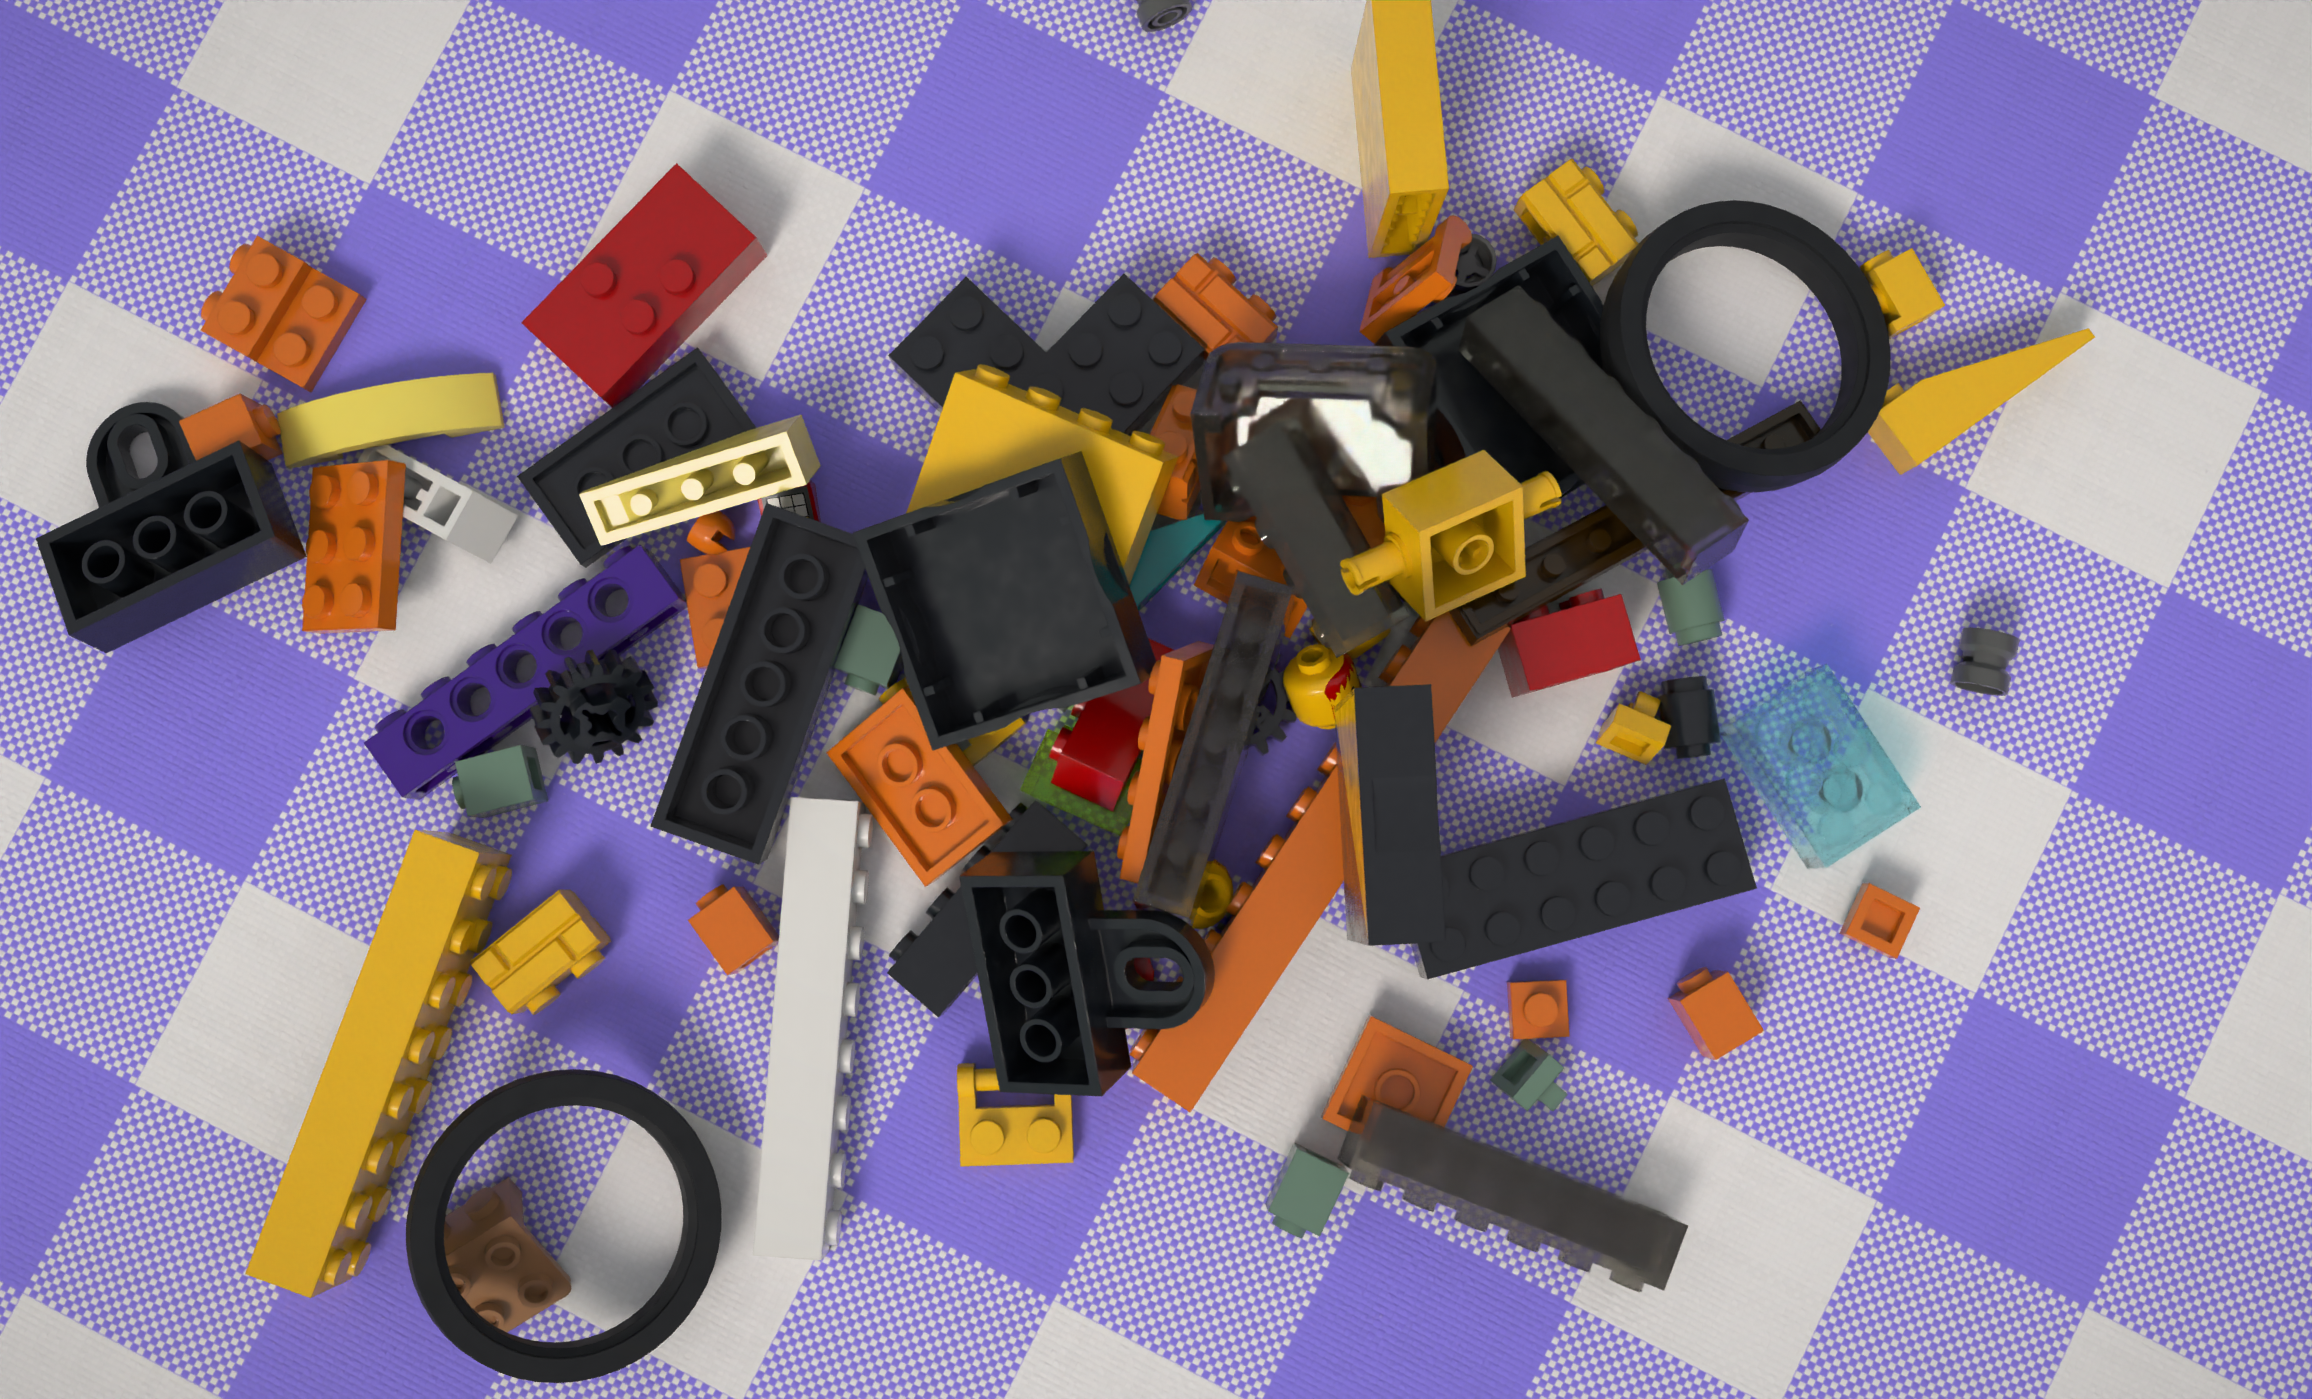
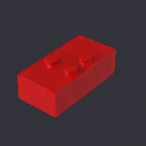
M676 163L521 323L613 408L636 392L768 255L757 237Z

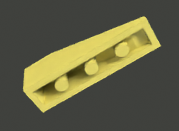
M797 415L748 430L584 490L579 495L598 541L602 546L807 485L821 465L802 415Z

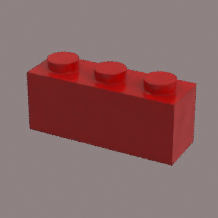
M1148 638L1156 661L1161 660L1162 655L1174 651V649ZM1150 678L1139 685L1074 705L1071 715L1078 718L1073 730L1062 727L1049 754L1050 759L1057 761L1051 784L1113 812L1143 751L1138 748V737L1144 719L1151 715L1154 695L1149 693Z

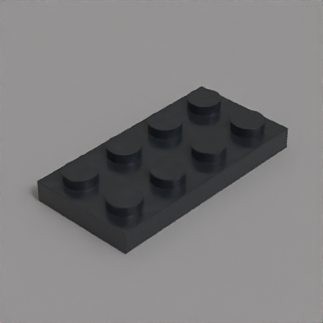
M697 347L517 477L580 565L587 568L627 538L600 545L579 494L582 491L757 427Z

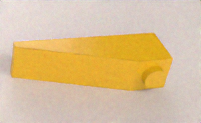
M2089 328L1922 379L1905 391L1897 383L1887 390L1878 417L1868 433L1899 475L1921 464L2087 344L2095 336Z

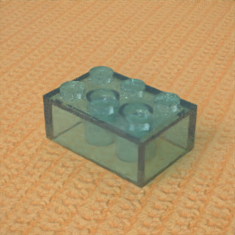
M1827 663L1805 671L1719 726L1721 737L1807 869L1829 867L1921 808Z

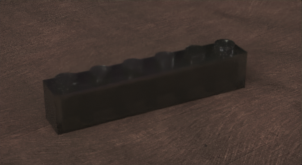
M1518 285L1467 316L1458 349L1461 354L1682 585L1735 550L1749 521L1742 513L1737 502L1732 497L1723 494L1708 479L1696 460L1684 454L1663 433L1659 423L1653 417L1646 415L1625 394L1622 386L1616 379L1607 376L1587 355L1581 343L1576 339L1570 338L1550 318L1547 309L1540 302L1534 301Z
M1240 571L1237 573L1133 897V903L1137 910L1167 912L1181 918L1193 927L1294 606V587Z
M1361 1095L1337 1158L1349 1169H1352L1349 1179L1361 1185L1382 1191L1384 1183L1391 1184L1403 1189L1404 1193L1401 1199L1415 1206L1434 1212L1437 1203L1457 1210L1454 1219L1462 1224L1483 1232L1487 1231L1489 1223L1509 1230L1506 1236L1508 1241L1534 1252H1538L1541 1243L1560 1250L1558 1260L1586 1272H1590L1593 1263L1612 1270L1609 1276L1611 1281L1637 1292H1642L1645 1283L1665 1290L1688 1228L1687 1224L1666 1213L1365 1095Z

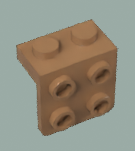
M509 1177L492 1188L480 1189L468 1199L466 1204L446 1215L444 1246L447 1264L454 1284L467 1303L482 1318L495 1327L509 1332L571 1292V1279L569 1275L524 1225L522 1191Z

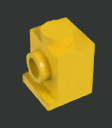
M1913 248L1896 257L1892 256L1890 250L1884 251L1859 267L1878 299L1884 315L1889 339L1925 321L1945 306Z

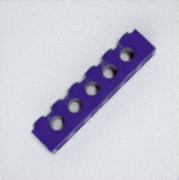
M638 545L634 549L631 546H626L614 552L604 561L603 566L606 568L589 581L582 578L568 585L558 595L560 602L544 614L541 611H536L521 619L512 628L514 632L512 637L498 647L495 644H490L475 652L466 662L469 667L452 680L447 676L429 685L421 693L423 701L407 712L401 709L383 718L375 726L378 733L365 741L364 744L401 797L422 799L457 773L456 761L484 754L533 719L530 714V708L538 704L533 694L534 689L539 687L549 688L550 683L545 673L548 670H552L561 674L567 670L564 664L565 658L570 656L579 664L585 661L587 650L592 649L598 660H603L610 649L616 650L618 656H620L687 608L685 597L654 554L642 545ZM624 589L628 595L627 608L622 614L609 617L605 606L607 598L614 591ZM579 622L583 631L582 639L576 647L565 650L561 644V633L568 624ZM532 654L537 664L536 672L530 680L520 683L516 677V665L522 657ZM486 687L491 697L490 705L483 714L476 716L471 710V697L476 690ZM440 720L444 726V738L437 747L431 749L426 743L425 732L433 721Z

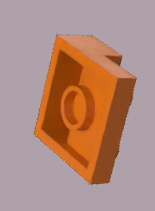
M256 236L252 245L243 244L234 252L229 264V269L234 275L223 293L215 291L205 300L201 309V317L205 320L201 331L305 390L312 392L367 299L312 268L299 258Z

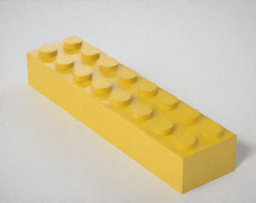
M414 830L245 1273L246 1275L312 1298L352 1279L353 1276H358L363 1270L371 1251V1244L366 1242L373 1221L378 1222L382 1218L390 1202L391 1190L386 1187L394 1167L398 1168L401 1166L411 1146L412 1137L407 1134L414 1113L419 1114L423 1110L430 1096L432 1082L427 1081L434 1060L442 1058L450 1043L452 1029L447 1027L453 1009L455 1006L459 1007L462 1005L470 990L472 975L467 974L471 964L470 961L475 953L479 954L486 946L492 930V922L487 919L495 899L501 900L509 887L512 869L507 868L512 856L511 854L450 832Z

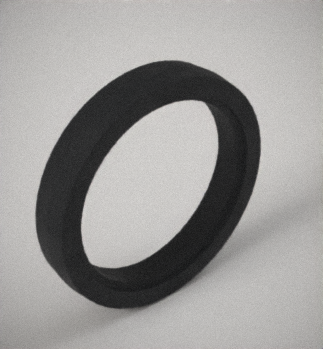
M1731 200L1703 204L1683 211L1657 227L1632 250L1615 275L1603 305L1600 321L1601 359L1610 391L1620 412L1638 437L1658 457L1683 474L1702 483L1738 492H1765L1790 487L1817 476L1834 466L1862 440L1877 419L1884 403L1890 376V344L1884 315L1871 285L1858 265L1838 243L1815 225L1786 210L1757 202ZM1725 246L1747 249L1762 254L1783 265L1802 280L1814 293L1833 325L1841 355V384L1837 402L1829 419L1816 436L1804 443L1787 448L1758 449L1729 442L1704 429L1678 406L1664 387L1650 355L1646 331V314L1651 291L1658 275L1669 261L1684 253L1705 247Z
M581 1069L554 1070L517 1079L493 1090L463 1111L436 1141L420 1169L409 1201L406 1221V1250L414 1287L431 1320L444 1336L462 1352L499 1373L534 1382L567 1383L593 1379L618 1371L638 1361L669 1338L685 1321L707 1286L715 1265L721 1236L722 1208L715 1172L703 1144L685 1118L659 1095L634 1081L609 1073ZM559 1106H589L609 1110L625 1116L644 1128L664 1150L676 1173L682 1195L683 1226L681 1240L672 1267L658 1290L642 1308L619 1325L603 1333L567 1342H540L509 1334L482 1318L463 1298L451 1277L445 1254L444 1224L447 1206L455 1183L473 1154L496 1132L521 1117Z

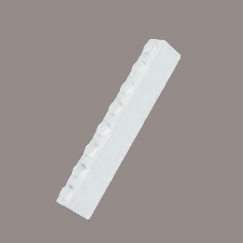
M790 797L753 1256L822 1260L830 1252V1245H838L840 1240L842 1212L833 1210L835 1188H843L846 1154L837 1153L839 1130H848L851 1112L850 1096H842L844 1073L852 1074L855 1060V1040L847 1039L848 1016H857L860 999L859 983H851L853 960L862 959L864 948V927L856 926L857 904H866L869 886L868 870H860L862 848H870L873 835V815L865 814V804L858 801Z

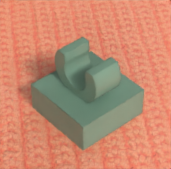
M1525 1039L1490 1079L1493 1084L1526 1111L1537 1100L1542 1102L1551 1111H1554L1568 1095L1553 1082L1564 1067L1529 1039Z

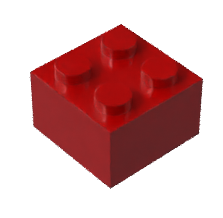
M1602 588L1572 596L1569 600L1559 603L1560 611L1550 614L1548 605L1509 625L1508 627L1511 629L1499 646L1498 652L1511 697L1535 692L1640 661V655L1622 594L1604 598Z

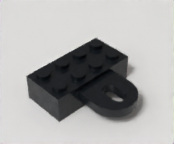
M140 402L127 405L115 411L102 422L90 441L86 457L88 477L99 508L36 538L68 635L104 653L113 651L307 557L272 463L239 440L196 461L179 423L180 420L185 418L173 409L159 403ZM148 432L157 455L158 463L151 475L139 479L130 455V445L136 436Z
M1094 851L991 852L959 876L1000 1092L1103 1096L1132 1067L1125 1028L1169 1029L1180 1026L1190 1020L1205 1005L1212 993L1215 980L1213 959L1203 938L1191 925L1181 918L1163 911L1104 910ZM1134 958L1171 959L1180 966L1183 972V981L1160 982L1145 980L1137 973L1134 966Z

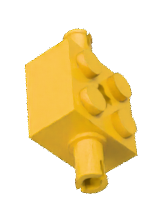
M1485 450L1477 452L1383 493L1384 543L1351 558L1341 560L1340 566L1343 569L1340 571L1347 588L1354 595L1362 594L1365 590L1389 580V583L1425 622L1526 577L1524 520L1547 509L1558 507L1562 502L1559 498L1562 496L1560 487L1556 479L1548 471H1543L1536 477L1519 483Z

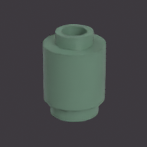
M1698 561L1665 569L1667 579L1657 582L1669 634L1675 633L1678 646L1722 636L1719 622L1725 621L1712 569L1700 571Z

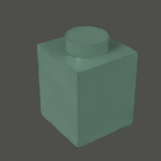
M858 604L834 667L840 672L847 674L845 685L876 696L879 686L889 689L897 683L903 667L902 653L895 633L885 615Z
M517 745L455 762L458 776L453 777L452 780L453 792L459 807L466 809L468 817L487 818L548 802L537 751L534 747Z
M1294 1142L1265 1203L1268 1212L1275 1215L1272 1223L1299 1238L1304 1237L1306 1230L1320 1236L1349 1175L1347 1169Z

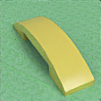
M494 373L438 376L371 386L316 399L277 413L281 429L280 435L285 465L289 469L343 459V453L403 441L446 434L450 438L505 428L497 379Z

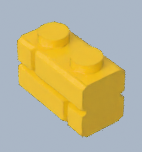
M1572 158L1550 173L1548 177L1542 179L1523 193L1513 210L1540 245L1559 235L1590 284L1594 286L1626 261L1632 250L1639 244L1635 239L1638 236V231L1631 218L1624 211L1619 209L1614 212L1601 196L1604 194V186L1597 174L1587 166L1580 169Z
M559 889L470 962L473 969L484 983L492 989V993L507 1012L512 1015L523 1013L529 1009L535 1015L561 995L556 986L573 973L577 979H580L602 963L605 957L600 950L612 941L571 889Z

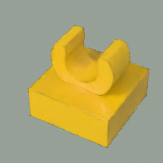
M1639 691L1635 702H1630L1628 707L1619 703L1602 724L1596 744L1647 765L1665 745L1671 725L1654 718L1660 700Z

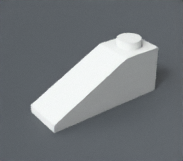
M388 445L364 449L357 463L391 460L406 464L403 504L404 518L490 564L493 562L518 517L517 514Z

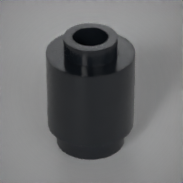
M1706 676L1679 678L1661 682L1663 695L1657 696L1660 700V721L1671 725L1664 749H1676L1677 759L1711 755L1710 744L1720 743L1721 739L1714 689H1708Z

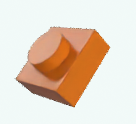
M1862 883L1839 934L1889 958L1897 959L1920 907L1870 883Z
M1566 980L1507 982L1511 1039L1570 1037Z

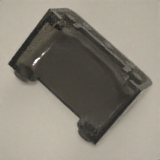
M1237 342L1228 343L1214 349L1206 359L1190 413L1204 519L1232 522L1245 521L1262 510L1267 493L1269 492L1377 497V514L1384 523L1382 494L1435 471L1437 400L1435 358L1431 353L1420 348L1394 346Z

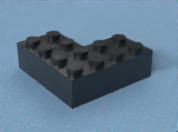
M1123 274L1047 352L969 278L965 277L888 356L895 370L940 413L955 372L977 369V366L982 364L1010 375L1008 384L1028 391L1030 386H1034L1060 396L1062 400L1059 406L1079 414L1081 408L1104 414L1113 420L1111 428L1131 436L1133 431H1139L1163 406L1172 385H1184L1204 364L1205 349L1126 274Z

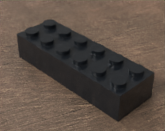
M766 503L650 827L758 865L768 859L836 669L834 667L868 580V574L853 534Z
M1725 779L1702 783L1441 855L1446 942L1411 944L1420 977L1431 979L1757 889Z

